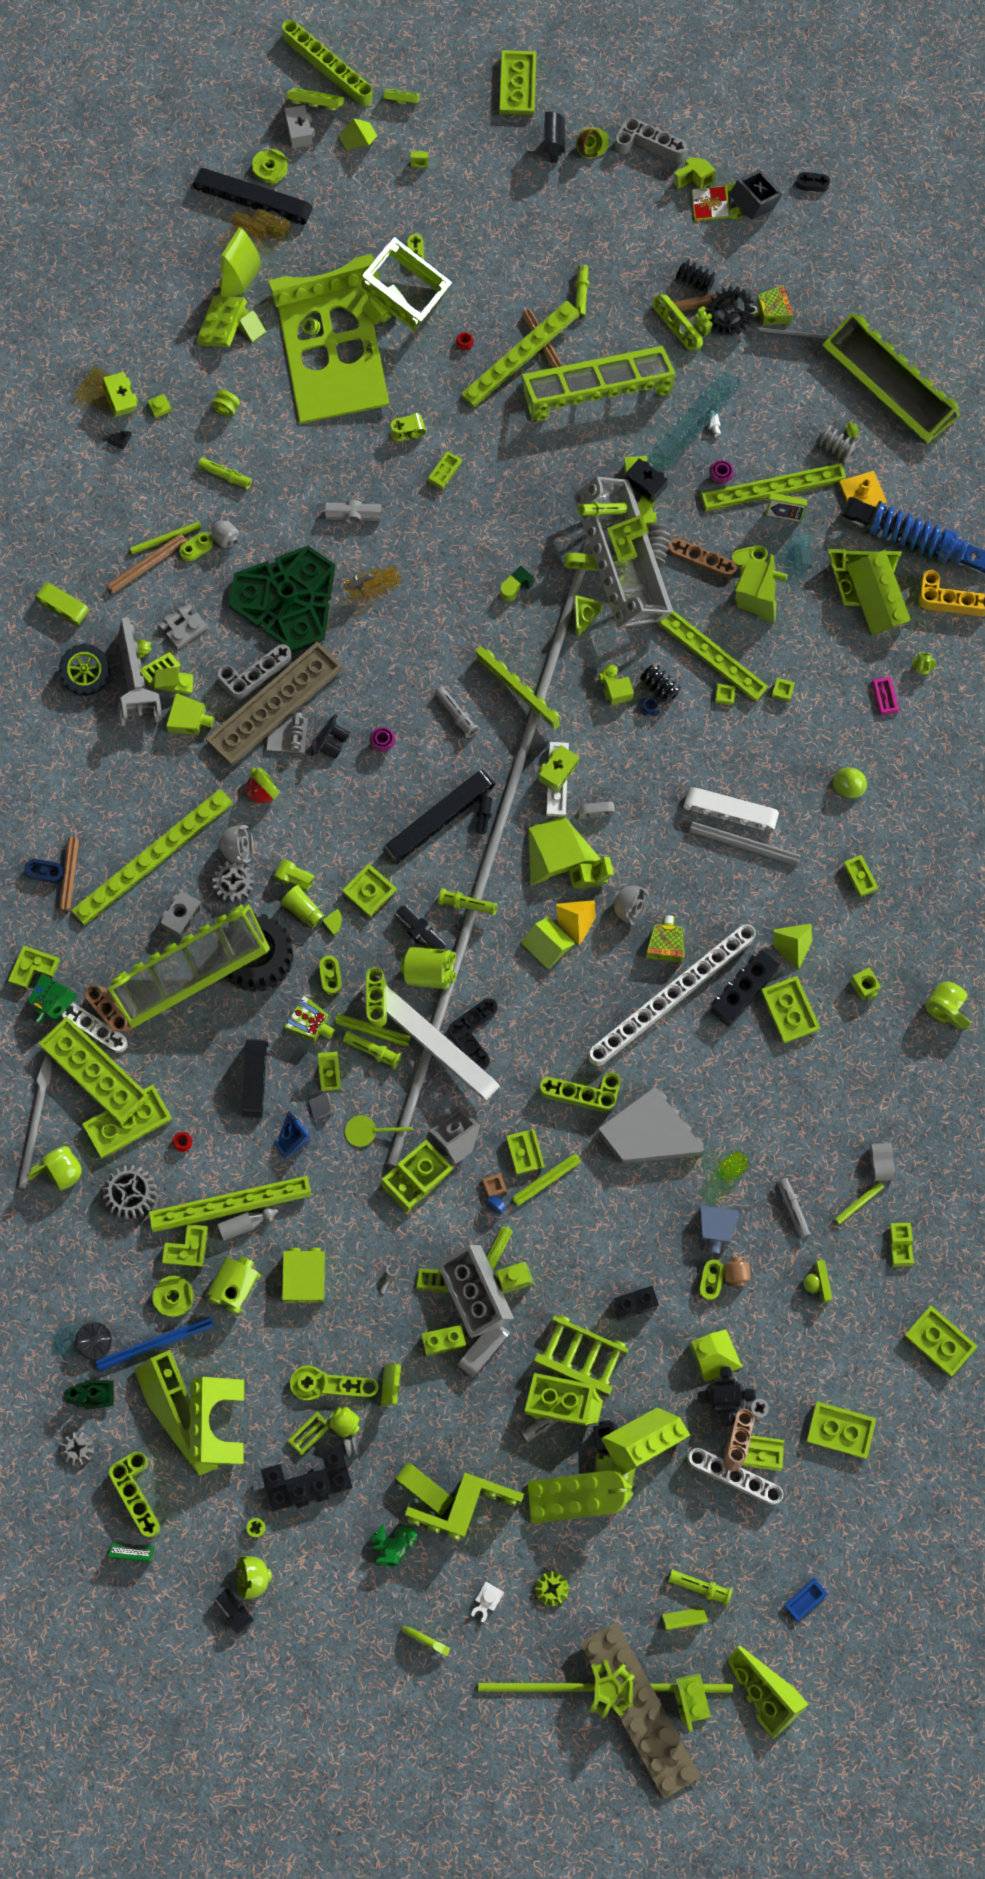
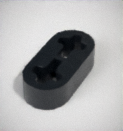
M802 172L797 177L796 185L801 190L825 192L829 188L830 178L825 174Z

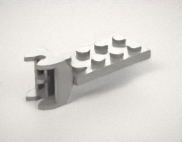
M129 617L121 618L117 633L128 693L120 698L117 708L119 722L121 726H125L127 716L152 714L154 722L159 723V716H161L159 694L142 688L145 686L144 677L140 676L141 661L140 658L137 659L138 645L133 640L135 634L134 625L130 624Z

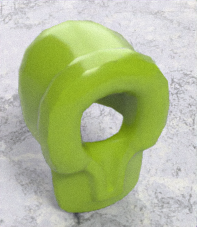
M951 981L939 983L925 1002L926 1011L941 1023L948 1022L958 1029L967 1030L971 1026V1022L958 1011L968 996L966 991Z
M61 1146L45 1155L42 1161L32 1167L26 1176L28 1180H32L46 1172L55 1187L61 1191L78 1182L82 1174V1167L72 1154L71 1149L68 1146Z

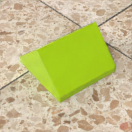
M546 917L534 924L521 941V944L541 964L549 969L575 945V942L549 917Z

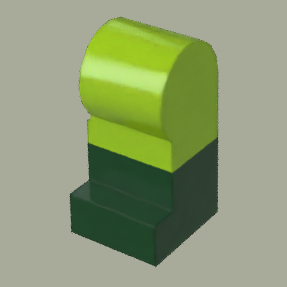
M520 566L502 583L500 589L501 598L506 602L513 601L516 598V594L524 586L529 589L534 584V576Z

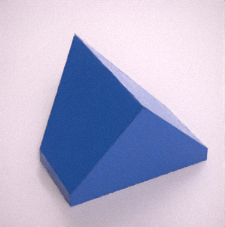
M289 1110L278 1140L274 1142L284 1158L289 1157L311 1141L308 1132Z

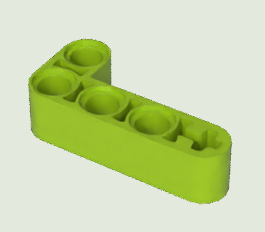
M607 1073L603 1077L600 1089L546 1077L540 1083L539 1092L546 1099L608 1113L615 1106L620 1078L615 1073ZM613 1080L616 1086L608 1087L605 1082ZM547 1084L551 1085L549 1092L546 1091ZM557 1086L560 1087L558 1094H556ZM565 1089H570L573 1092V1095L570 1097H566L563 1095L562 1091ZM590 1094L592 1100L584 1101L582 1095ZM607 1098L612 1104L604 1106L601 1100Z
M133 1452L114 1463L109 1469V1475L140 1532L148 1538H153L159 1534L160 1524L134 1479V1476L147 1468L148 1459L141 1452ZM141 1456L143 1464L138 1468L134 1467L133 1460ZM120 1467L124 1468V1476L117 1479L114 1475L115 1470ZM128 1486H134L135 1493L131 1497H126L125 1489ZM138 1504H144L145 1512L142 1515H136L135 1507ZM148 1517V1522L152 1525L155 1524L153 1532L145 1531L148 1528L145 1521L140 1523L139 1520Z

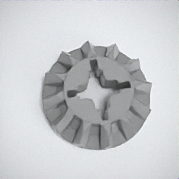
M73 1432L66 1436L61 1444L63 1459L73 1466L84 1465L92 1458L94 1453L92 1439L83 1432ZM75 1440L79 1446L86 1445V1447L80 1450V1457H78L76 1452H69V1450L75 1447Z

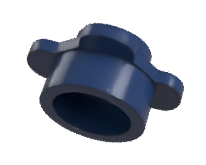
M651 697L643 698L641 700V714L644 716L647 714L657 716L659 714V700Z

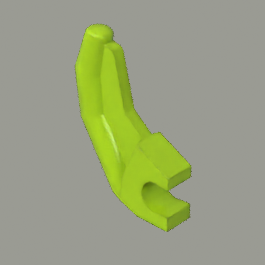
M403 1626L401 1629L407 1636L445 1656L448 1655L451 1649L413 1628Z

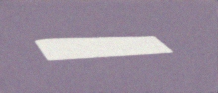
M758 328L760 332L828 339L831 336Z

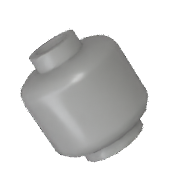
M220 520L212 527V538L220 547H234L238 543L239 531L231 522Z

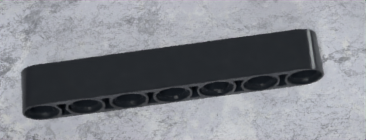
M206 168L199 169L192 184L197 191L202 190L201 192L206 194L218 195L219 198L231 202L234 201V203L246 207L251 206L252 209L265 213L266 211L274 210L289 221L298 224L300 222L301 225L307 223L313 210L312 205L307 201Z
M483 769L479 770L390 840L383 847L382 851L397 865L400 863V859L402 861L415 851L414 848L417 849L430 839L429 836H434L445 827L444 824H449L459 816L458 813L461 814L474 804L473 801H478L496 783Z

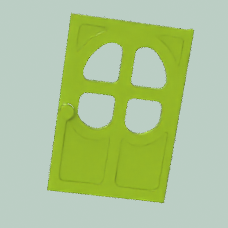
M358 287L278 306L299 424L390 406L374 323L362 309L369 297ZM336 308L347 310L357 319L359 327L355 330L334 333L330 312ZM309 314H320L324 334L321 337L306 340L298 339V330L303 320ZM353 340L362 341L364 353L358 361L346 364L338 359L336 346L339 343ZM326 347L329 363L325 368L311 370L303 365L301 358L303 351Z

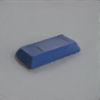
M813 1578L783 1606L798 1622L822 1601L828 1593Z

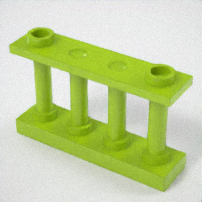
M553 1316L551 1322L557 1324L545 1352H542V1354L537 1353L533 1363L572 1381L594 1385L597 1392L609 1397L613 1388L609 1386V1379L620 1353L627 1355L629 1351L628 1348H625L626 1344L618 1340L612 1342L570 1323V1319L565 1316ZM564 1328L575 1332V1335L564 1360L559 1363L553 1360L554 1357L552 1355ZM584 1336L593 1340L594 1343L583 1368L578 1372L572 1369L571 1363ZM601 1345L613 1349L601 1378L596 1380L590 1377V1371Z

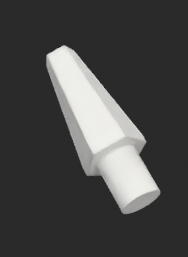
M713 410L710 413L708 430H712L714 436L718 437L721 435L719 430L721 424L717 410Z

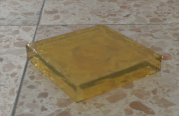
M93 366L76 391L75 396L107 413L110 406L101 383L103 377L110 376L111 374Z

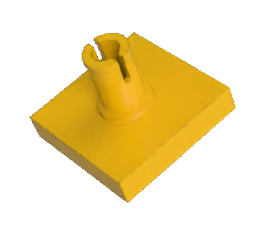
M874 471L839 481V486L846 502L849 497H854L874 507L879 500L885 505L887 503Z

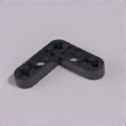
M491 998L484 999L449 1026V1035L452 1040L475 1063L478 1061L477 1057L474 1055L471 1058L470 1055L475 1054L478 1049L480 1050L477 1055L481 1059L485 1058V1065L478 1064V1066L483 1070L489 1067L490 1058L471 1032L497 1013L498 1005ZM485 1004H488L489 1006L493 1005V1011L490 1012L489 1010H487L483 1013V1016L485 1017L482 1018L480 1012L485 1010ZM470 1015H476L479 1021L476 1024H470L467 1019ZM464 1020L466 1026L461 1029V1034H453V1027L460 1028L463 1026L461 1021ZM471 1041L474 1043L475 1048L467 1051L463 1047L464 1043Z

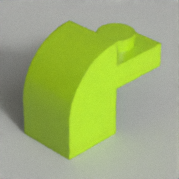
M702 158L686 159L685 167L674 172V185L677 189H680L694 182L702 190L715 183L716 170L708 161Z
M603 857L593 864H579L569 870L573 889H586L608 883V878L614 875L610 857Z

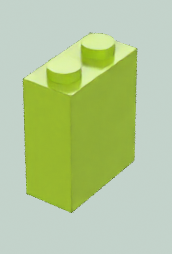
M288 1248V1251H284L283 1303H324L325 1251H321V1248H309V1251H301L300 1248Z

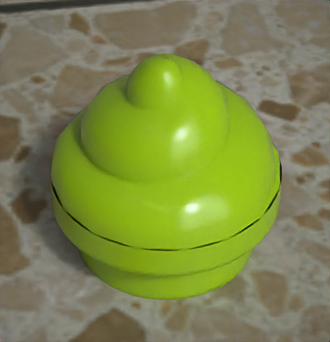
M136 638L138 645L137 657L143 658L151 651V642Z

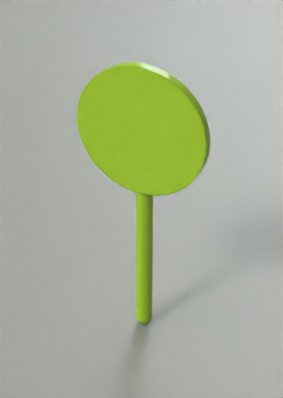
M358 1115L351 1118L346 1124L345 1136L350 1144L356 1147H364L374 1140L376 1132L413 1131V1127L376 1128L372 1119L364 1115Z

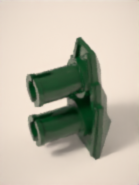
M85 1380V1383L76 1384V1386L65 1390V1403L74 1404L76 1407H84L85 1410L114 1406V1381Z

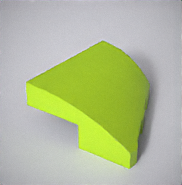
M400 1364L384 1365L380 1407H388V1405L397 1406Z

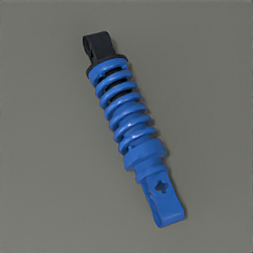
M848 498L842 516L867 525L866 534L877 536L883 530V540L888 539L890 534H892L891 542L893 544L901 537V547L910 544L909 549L914 551L919 547L918 552L921 555L928 551V557L933 558L936 554L938 562H941L943 565L948 560H951L956 565L961 563L985 574V551L969 545L967 540H959L957 531L946 528L940 532V525H935L932 529L930 521H926L924 525L921 524L922 519L920 517L912 521V514H907L904 520H902V510H898L895 516H893L894 507L890 506L887 509V506L880 500L874 507L857 498ZM973 554L976 555V559L974 561L971 560V556Z

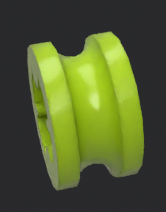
M306 318L302 323V330L304 333L314 336L320 331V323L316 319Z
M259 1518L251 1519L246 1527L247 1533L254 1538L261 1537L266 1529L265 1523ZM257 1522V1525L258 1523L262 1525L259 1528L260 1533L258 1534L255 1531L252 1533L250 1530L253 1528L252 1523Z

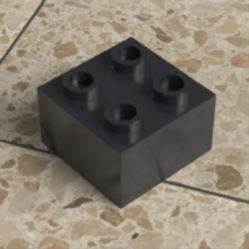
M759 169L738 179L728 195L752 220L774 209L783 194Z

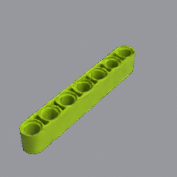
M287 20L283 23V39L287 44L358 104L368 106L372 103V87L368 82L293 20Z

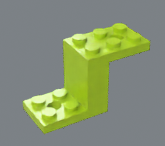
M464 1473L448 1521L407 1507L405 1518H408V1523L420 1527L422 1523L428 1526L427 1530L439 1534L441 1530L448 1533V1538L459 1541L460 1538H465L481 1491L485 1492V1497L496 1500V1497L504 1499L503 1503L513 1507L516 1504H521L524 1494Z

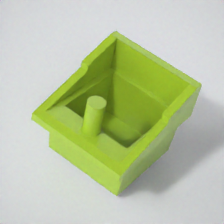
M772 554L768 563L748 559L747 564L742 566L741 579L736 581L734 587L737 607L758 615L760 619L775 623L777 606L775 601V579L786 582L788 574L775 571L774 555Z

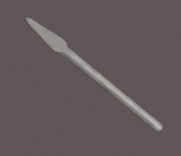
M47 1053L36 1079L38 1090L18 1188L26 1189L28 1179L26 1175L30 1171L45 1091L51 1081V1057Z

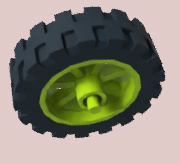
M87 644L74 645L71 649L66 650L64 656L62 655L59 664V675L64 685L70 691L78 695H93L99 690L101 691L108 683L111 674L110 663L103 651L96 646ZM81 656H89L86 664L82 663ZM93 658L97 662V665L88 667L91 659ZM78 659L80 667L72 666V663ZM99 668L97 676L90 672V670ZM71 669L80 670L74 677L71 675ZM83 675L84 683H80L76 679ZM87 675L93 677L94 680L87 683Z

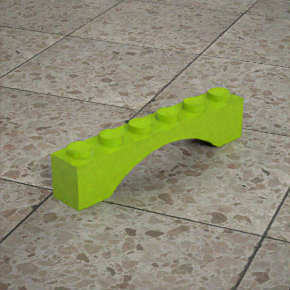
M372 254L354 258L343 267L322 275L310 277L284 276L269 280L272 299L275 306L278 307L357 286L361 277L374 263L375 259ZM377 269L372 276L375 279L380 280Z

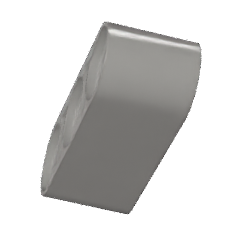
M501 1326L482 1334L457 1366L473 1379L511 1333Z

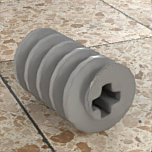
M830 425L821 432L815 443L820 442L821 448L826 446L827 452L832 450L833 456L838 454L839 460L844 458V463L846 464L856 451V448H854L856 442L848 444L850 438L842 440L844 434L836 436L838 430L836 429L831 432L832 426Z
M653 524L649 527L648 538L657 565L664 566L666 563L664 559L667 558L666 552H668V547L666 546H669V539L671 538L668 532L671 531V528L662 524Z

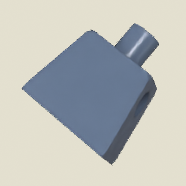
M701 1205L699 1209L701 1241L709 1242L708 1253L720 1255L721 1244H730L739 1216L738 1210Z

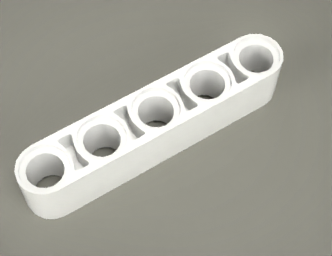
M695 787L688 789L684 808L687 810L692 809L694 812L705 815L711 814L710 816L723 820L729 819L731 822L742 825L748 824L747 826L760 830L766 829L768 832L775 830L779 815L776 809Z
M695 1448L687 1455V1463L692 1468L766 1504L775 1505L783 1499L781 1487L743 1468L736 1471L740 1475V1480L733 1482L730 1479L731 1471L726 1469L723 1459L700 1448ZM693 1453H699L702 1456L700 1464L692 1461ZM712 1462L720 1464L721 1471L719 1473H714L711 1470ZM750 1480H754L759 1484L757 1491L750 1490ZM770 1489L775 1490L778 1494L775 1501L768 1497Z

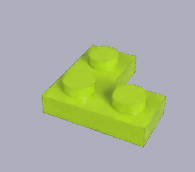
M642 514L607 528L620 564L638 557L632 540L649 533Z
M23 945L8 982L28 989L35 972L54 978L61 960L58 957Z
M187 1224L185 1244L165 1243L162 1263L203 1268L208 1226Z

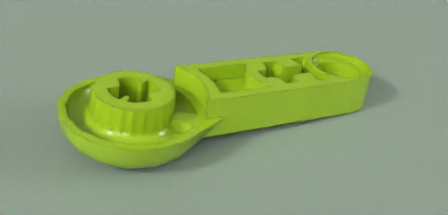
M310 1365L301 1366L296 1369L290 1379V1388L293 1394L305 1401L313 1400L326 1394L371 1398L378 1391V1384L374 1379L327 1375ZM306 1377L311 1378L310 1381L313 1380V1385H309V1388H304L305 1385H301V1381H305ZM347 1381H351V1385L357 1386V1381H361L360 1393H356V1388H351L350 1392H346V1388L342 1387V1385L346 1384ZM367 1382L375 1386V1390L371 1394L363 1391V1385Z

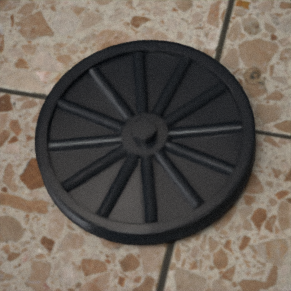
M90 1322L83 1325L76 1335L75 1343L77 1350L87 1359L95 1360L104 1357L112 1346V1336L109 1329L99 1322Z

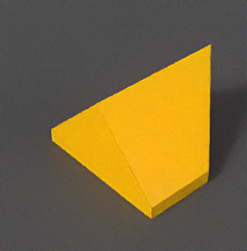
M595 900L556 904L557 923L578 945L581 944L596 919Z

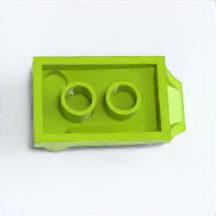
M534 1373L525 1414L530 1415L534 1419L547 1418L586 1426L599 1422L603 1400L597 1394L594 1385Z

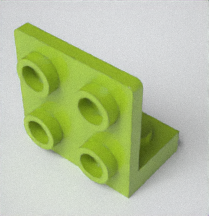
M700 1673L675 1679L677 1686L673 1687L678 1706L682 1705V1707L678 1708L683 1727L687 1726L689 1732H693L691 1722L711 1717Z

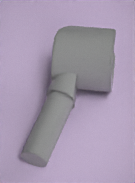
M388 1265L386 1268L385 1282L380 1290L383 1294L391 1280L396 1278L398 1274V1268L394 1274L389 1273L391 1265Z

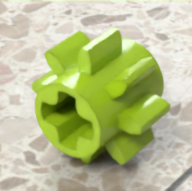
M919 652L918 657H913L912 666L916 668V673L929 674L930 669L935 670L936 661L932 658V654Z

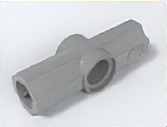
M348 500L346 503L326 502L325 519L345 520L347 523L354 522V524H358L361 521H381L382 506L381 504H362L358 500Z

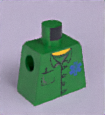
M42 974L28 1000L36 1008L30 1018L38 1024L43 1021L46 1015L56 1020L75 1001L77 996L68 988Z

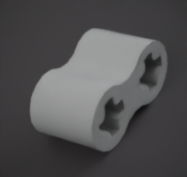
M870 1144L873 1181L894 1180L895 1168L892 1144Z

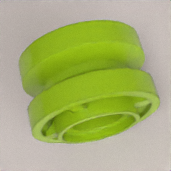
M218 390L215 395L216 398H213L211 402L212 408L221 415L233 417L236 412L235 409L240 405L239 399L229 391Z

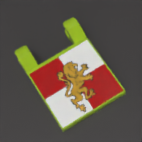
M736 182L726 186L706 187L702 190L699 188L692 189L695 221L726 218L741 219L742 209L740 207L729 210L728 194Z

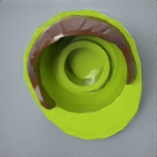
M588 127L583 129L577 136V151L585 158L598 157L608 149L610 143L609 136L599 128Z

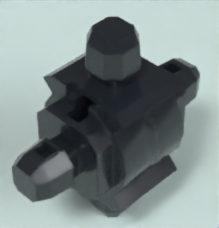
M728 1366L721 1367L720 1378L722 1379H714L715 1385H710V1392L705 1390L697 1394L698 1402L703 1404H709L710 1402V1406L715 1408L718 1414H722L721 1422L724 1426L733 1425L734 1415L732 1413H737L739 1407H744V1400L746 1402L756 1400V1391L746 1388L744 1391L743 1386L738 1384L735 1378H732V1370Z

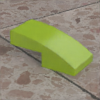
M890 1223L893 1267L913 1266L911 1223Z

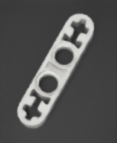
M75 1003L68 1007V1009L73 1007V1011L78 1015V1018L75 1022L76 1017L72 1014H69L67 1017L83 1032L116 1053L126 1050L128 1042L124 1035L112 1030L109 1025ZM64 1011V1013L62 1014L63 1018H65L67 1015L66 1011ZM83 1018H90L92 1020L90 1026H81ZM100 1028L108 1030L107 1035L103 1038L97 1036V1031ZM111 1035L117 1041L122 1039L123 1045L115 1047V1043L110 1040Z

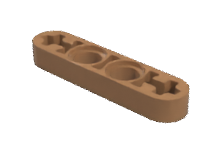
M678 538L671 540L668 551L673 557L725 578H731L736 573V563L728 558ZM676 545H679L680 548L677 551H675L674 547ZM695 551L699 554V557L693 559L689 556V553ZM712 558L716 561V564L710 566L706 563V560ZM719 562H722L720 569H718ZM727 566H731V570L726 572L725 568H727Z

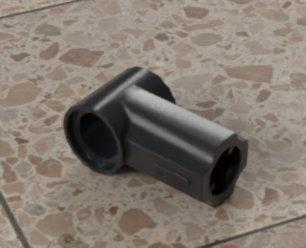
M229 1588L214 1599L217 1606L227 1617L226 1620L237 1634L254 1621L247 1609L241 1606Z

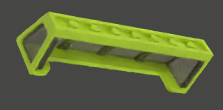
M852 312L822 344L823 347L928 444L960 416L958 404L951 397L947 399V396L940 389L936 391L932 387L934 384L927 377L923 379L919 375L921 372L914 365L910 367L906 363L908 360L901 353L897 355L893 351L895 348L888 341L884 343L881 340L882 336L875 329L872 332L868 328L867 320L860 313L856 315Z

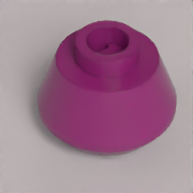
M718 460L710 466L709 474L716 484L722 485L733 478L734 468L729 462Z
M387 727L376 728L370 734V744L377 751H388L395 744V734Z

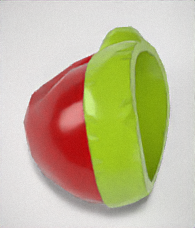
M253 767L249 772L250 778L246 783L245 792L247 797L259 804L275 800L279 791L273 780L263 769Z

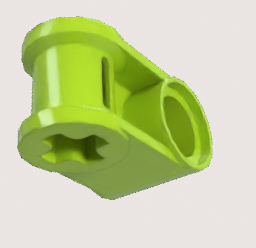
M416 413L396 418L391 422L390 437L396 442L419 438L426 434L420 414Z

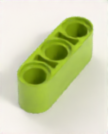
M45 582L34 596L40 604L44 603L45 607L55 613H59L58 615L71 623L75 622L76 626H79L90 612L85 604L49 582Z
M373 967L366 973L367 1018L372 1026L380 1028L387 1022L386 978L381 969ZM374 976H381L378 981H371ZM376 994H380V995H381V997H380L379 1000H376V1001H373V1000H372V997H373L374 995H376ZM374 1014H382L379 1019H372Z
M409 1462L405 1464L395 1477L400 1484H403L405 1488L416 1497H419L421 1501L432 1510H435L440 1516H443L455 1500Z

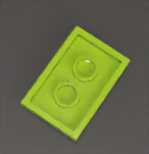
M292 88L287 91L286 99H290L291 103L294 104L307 102L308 106L311 107L323 105L325 109L336 110V108L344 104L345 97Z
M213 296L196 340L198 345L230 347L246 306V299L244 297Z
M798 976L761 989V994L783 1044L821 1029Z
M932 1305L925 1310L904 1335L907 1340L950 1378L978 1347Z
M816 1401L806 1442L867 1459L877 1418Z

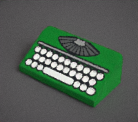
M113 1542L108 1557L111 1559L151 1562L153 1560L154 1546Z

